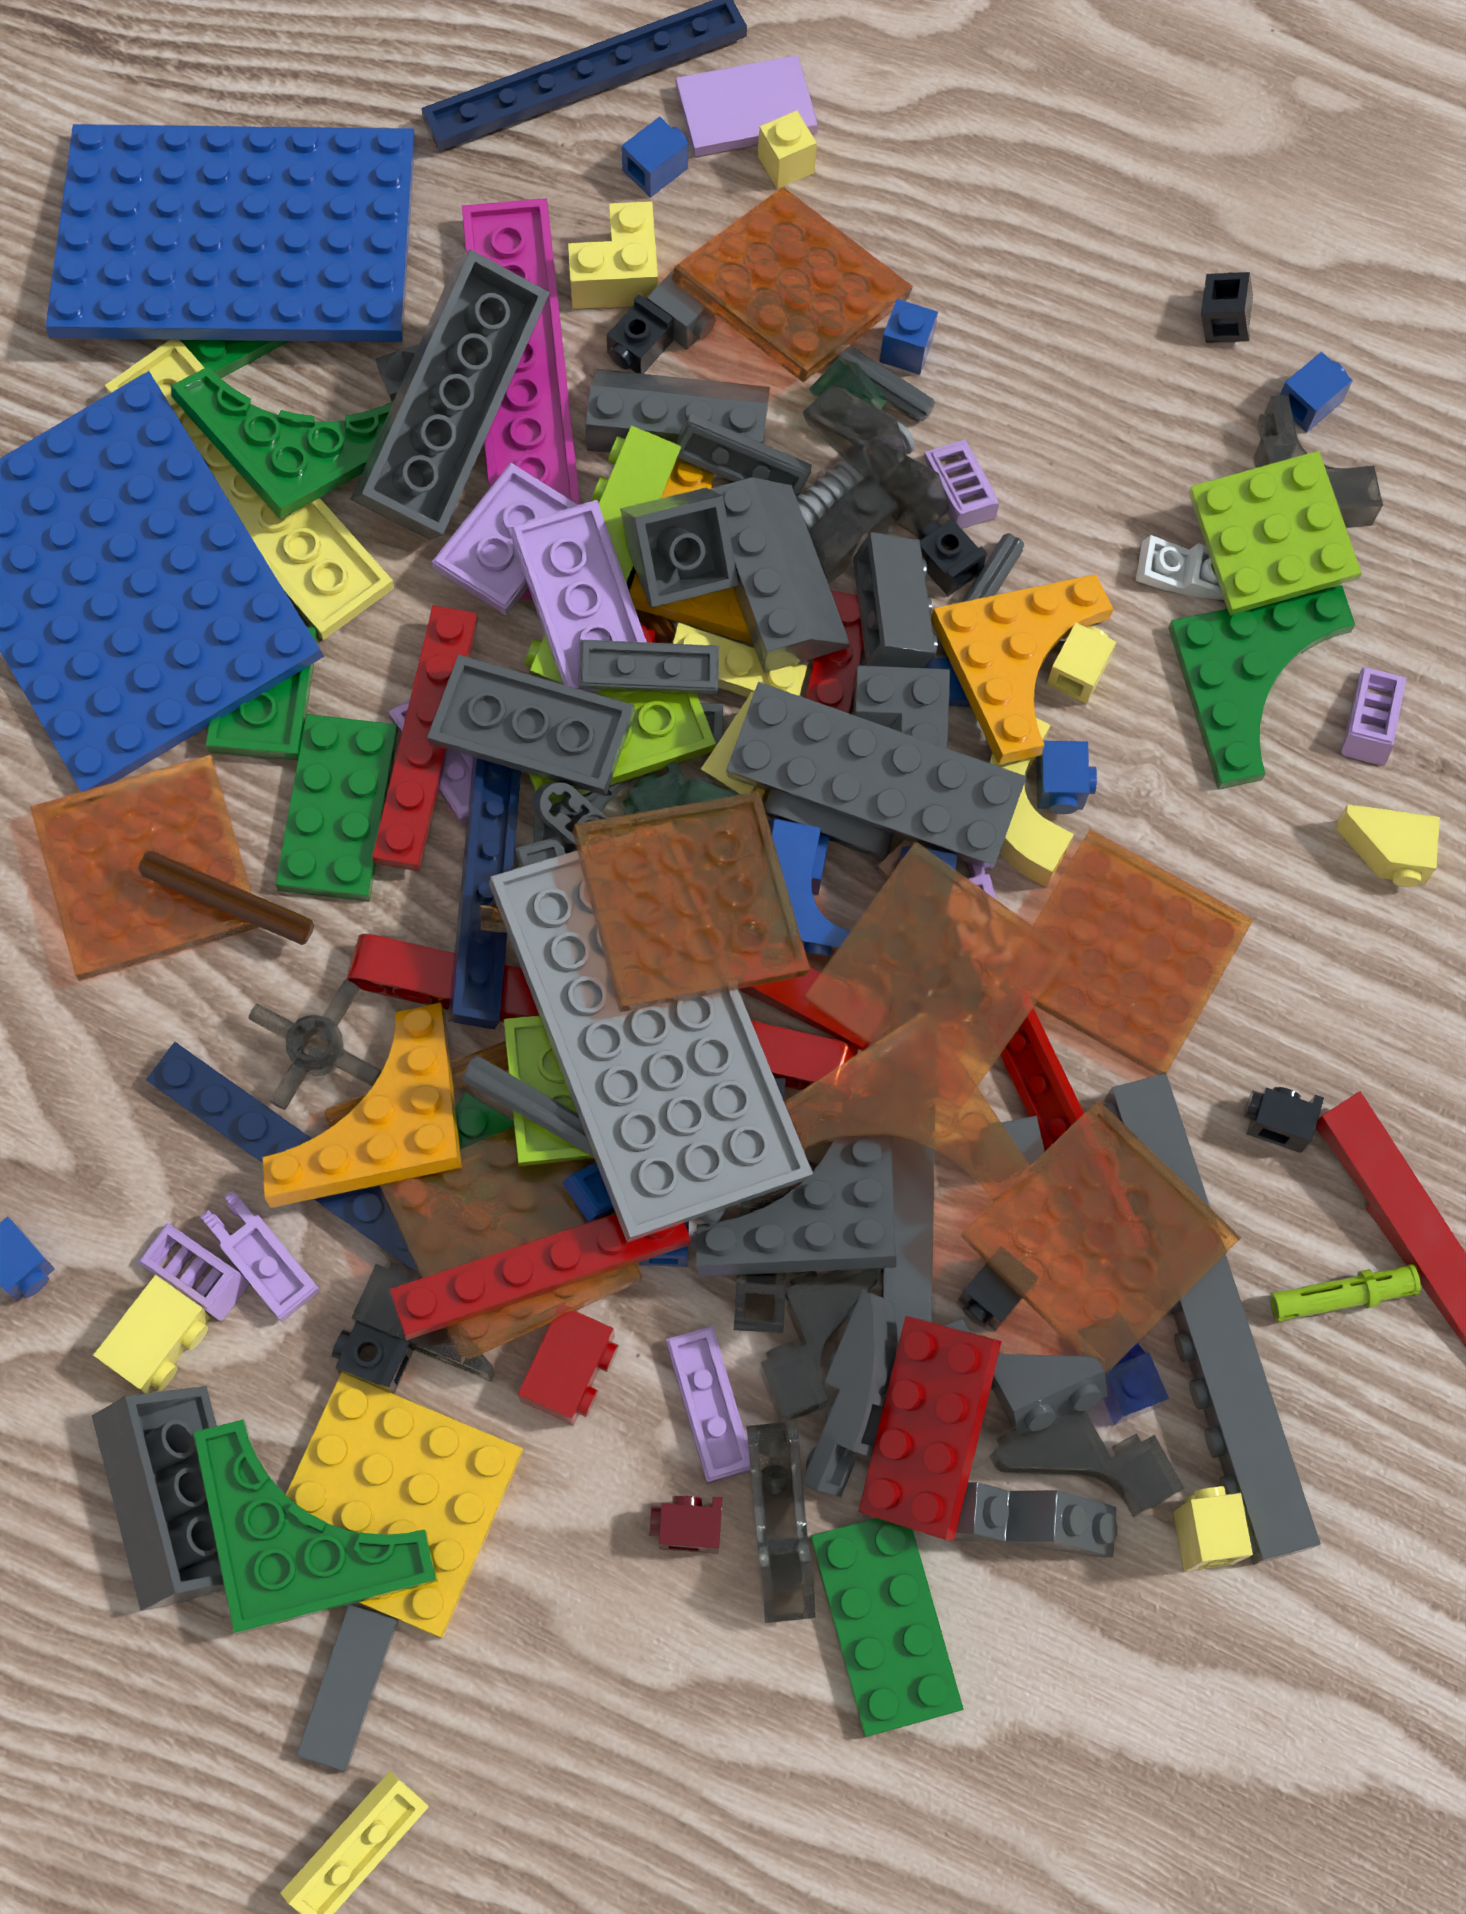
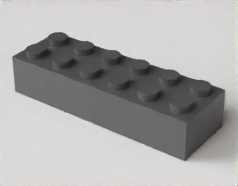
M471 249L456 260L351 496V501L429 540L444 534L550 292Z
M758 682L726 770L727 777L768 792L775 790L794 796L906 841L932 850L957 854V859L988 870H992L996 865L1027 778L1025 775Z

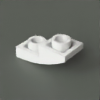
M1152 535L1142 541L1136 581L1179 594L1224 600L1205 545L1198 543L1189 550Z

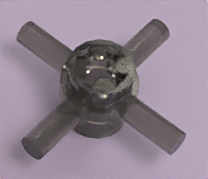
M344 980L322 1016H304L295 1023L259 1003L254 1005L249 1014V1020L286 1039V1051L292 1062L269 1099L273 1105L286 1110L308 1074L315 1077L325 1076L336 1068L373 1087L382 1070L344 1050V1038L338 1028L339 1023L360 991L357 985ZM314 1036H320V1039L329 1043L324 1051L320 1047H313L310 1049L309 1055L303 1052L310 1042L309 1039Z

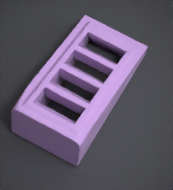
M966 439L924 452V458L950 519L952 518L962 529L996 518L999 508L998 500ZM960 455V461L943 466L940 460ZM964 468L967 471L965 474L952 478L947 476L948 473ZM968 482L972 483L971 487L958 491L954 489L955 486ZM973 495H977V500H973L962 504L960 500Z
M1362 666L1341 751L1343 756L1377 765L1386 764L1394 745L1407 677ZM1367 688L1390 693L1392 697L1367 692ZM1364 705H1368V706H1372V707H1376V708L1388 710V712L1382 711V710H1378V709H1374V708H1370V707H1366V706H1364ZM1362 721V722H1366V723H1369V724L1381 726V727H1384V729H1383V728H1379V727H1375V726H1371V725H1367V724H1363V723H1360V722Z
M166 1223L138 1260L139 1264L153 1274H156L219 1321H222L249 1286V1282L242 1274L169 1223ZM177 1242L181 1244L182 1247L165 1269L162 1268L160 1265ZM195 1254L197 1257L194 1259V1261L191 1263V1265L188 1267V1269L185 1271L182 1277L178 1279L176 1276L179 1274V1272L182 1270V1268L185 1266V1264L188 1262L191 1256ZM209 1265L213 1268L197 1290L192 1289Z

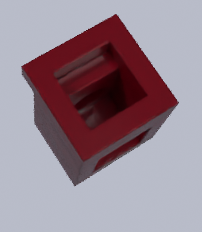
M672 1496V1504L652 1505L649 1536L659 1537V1550L718 1554L723 1497H713L712 1507L702 1506V1498L693 1496Z

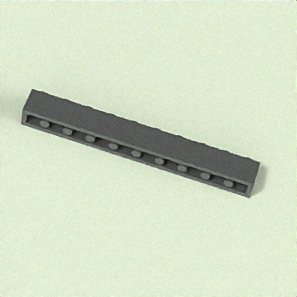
M1167 1074L1111 1087L1105 1098V1104L1101 1105L1103 1121L1109 1132L1115 1131L1120 1147L1116 1149L1118 1168L1123 1177L1129 1176L1134 1194L1130 1195L1132 1212L1138 1223L1144 1222L1149 1240H1146L1148 1246L1145 1247L1147 1259L1153 1269H1159L1164 1285L1159 1288L1161 1303L1167 1315L1173 1314L1179 1332L1174 1334L1176 1350L1182 1362L1188 1361L1194 1380L1189 1382L1191 1397L1195 1407L1198 1410H1204L1209 1428H1206L1204 1431L1206 1444L1213 1458L1219 1457L1224 1476L1220 1477V1486H1224L1226 1495L1241 1493L1253 1553L1250 1556L1252 1563L1256 1565L1310 1550L1321 1543Z

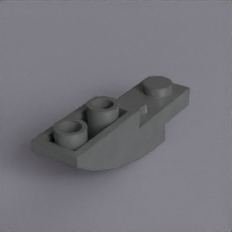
M865 1290L861 1291L858 1301L851 1307L848 1314V1325L840 1345L833 1351L830 1357L829 1371L824 1382L840 1390L836 1400L830 1404L826 1412V1424L817 1446L812 1449L807 1458L806 1472L801 1482L816 1491L839 1497L842 1496L858 1454L872 1456L898 1348L897 1323L893 1302Z

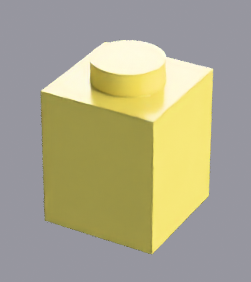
M797 110L759 126L758 158L777 189L815 173L817 142Z
M1075 623L1052 666L1046 685L1087 704L1110 661L1116 641L1110 639L1105 632L1096 627H1085Z

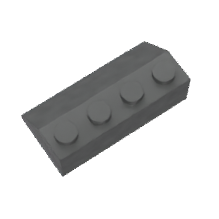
M597 369L590 386L585 424L587 450L610 453L617 436L626 439L631 425L675 443L689 413L764 444L770 387Z
M750 477L711 488V490L722 495L724 499L739 586L733 587L763 673L849 648V639L792 486Z
M207 1386L124 1396L93 1414L92 1419L140 1611L183 1603L225 1589L193 1433L217 1426Z

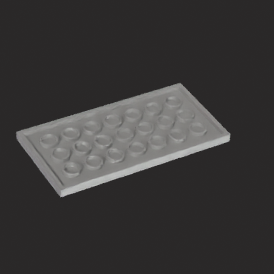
M671 823L491 876L489 886L627 1242L808 1180L813 1175Z

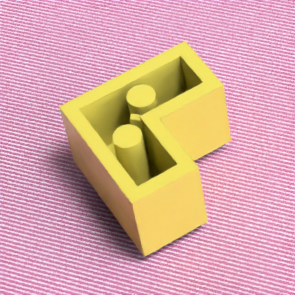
M652 201L609 203L611 241L568 243L572 310L631 307L634 305V299L639 294L647 299L658 286Z

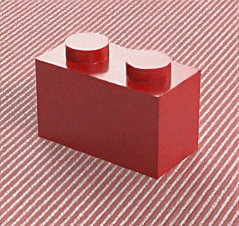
M559 1304L518 1392L520 1402L573 1426L578 1415L587 1417L598 1394V1390L592 1387L598 1371L601 1369L608 1372L619 1348L618 1344L612 1342L615 1337L614 1328Z

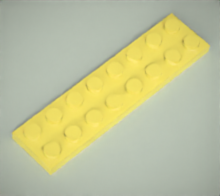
M170 339L105 384L108 394L150 371L291 603L308 624L317 629L318 635L324 641L394 589L393 580L320 498L282 519H279L171 397V385L204 369V367L180 340Z

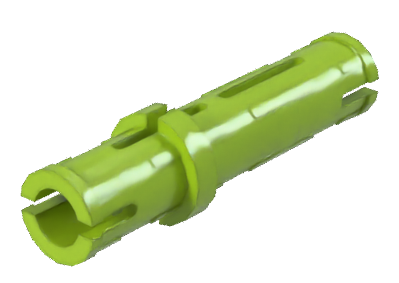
M1413 1264L1374 1273L1367 1269L1358 1271L1357 1276L1346 1279L1333 1280L1291 1290L1270 1292V1306L1275 1321L1280 1323L1294 1318L1312 1316L1354 1306L1364 1305L1367 1309L1379 1307L1382 1301L1420 1295L1421 1283L1417 1269Z

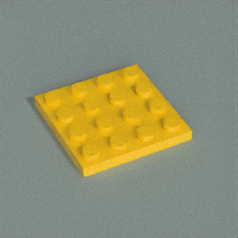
M341 1372L287 1490L286 1496L308 1513L328 1524L349 1531L372 1534H400L425 1529L438 1582L359 1603L443 1639L524 1450L512 1443Z

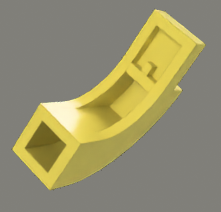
M1036 718L1043 740H1046L1051 725ZM992 754L990 763L1026 776L1036 757L998 765L994 754ZM1024 785L1000 855L1019 873L1047 888L1064 858L1074 834L1042 817L1029 802Z

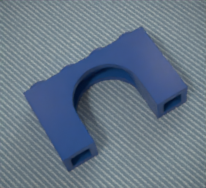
M778 819L766 820L746 927L747 932L759 934L757 943L785 948L787 939L804 942V952L831 956L832 948L850 951L848 960L876 965L878 956L895 959L894 969L915 973L921 971L923 965H938L957 854L916 846L902 847L894 892L887 910L873 924L859 930L850 931L840 928L827 920L818 909L812 894V873L821 828Z

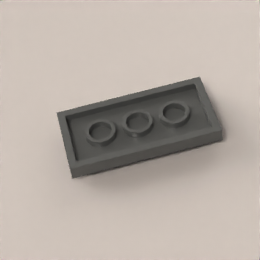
M458 654L427 739L430 745L606 796L636 711L635 706L629 703Z

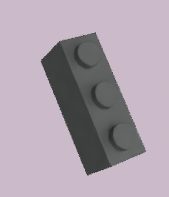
M870 532L853 557L866 666L924 668L936 654L937 637L932 632L930 618L932 600L927 596L925 582L927 564L922 559L920 540Z

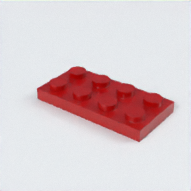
M905 1316L858 1512L944 1540L955 1539L1002 1341L923 1319Z

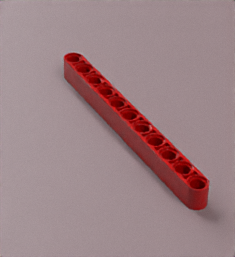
M360 934L346 982L360 990L419 1004L431 1005L442 1003L443 1008L449 1010L454 953L378 935ZM504 964L500 1022L504 1023V1019L540 1016L522 969ZM751 1021L774 1078H785L786 1088L831 1098L848 1097L858 1055L857 1048L839 1040Z

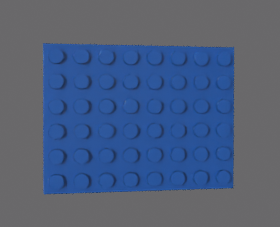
M73 124L46 319V330L49 338L403 342L415 150L414 129Z
M150 371L140 375L0 458V652L81 793L87 799L205 729L213 719L219 716L220 718L225 717L240 708L241 704L250 702L263 692L270 690L325 657Z

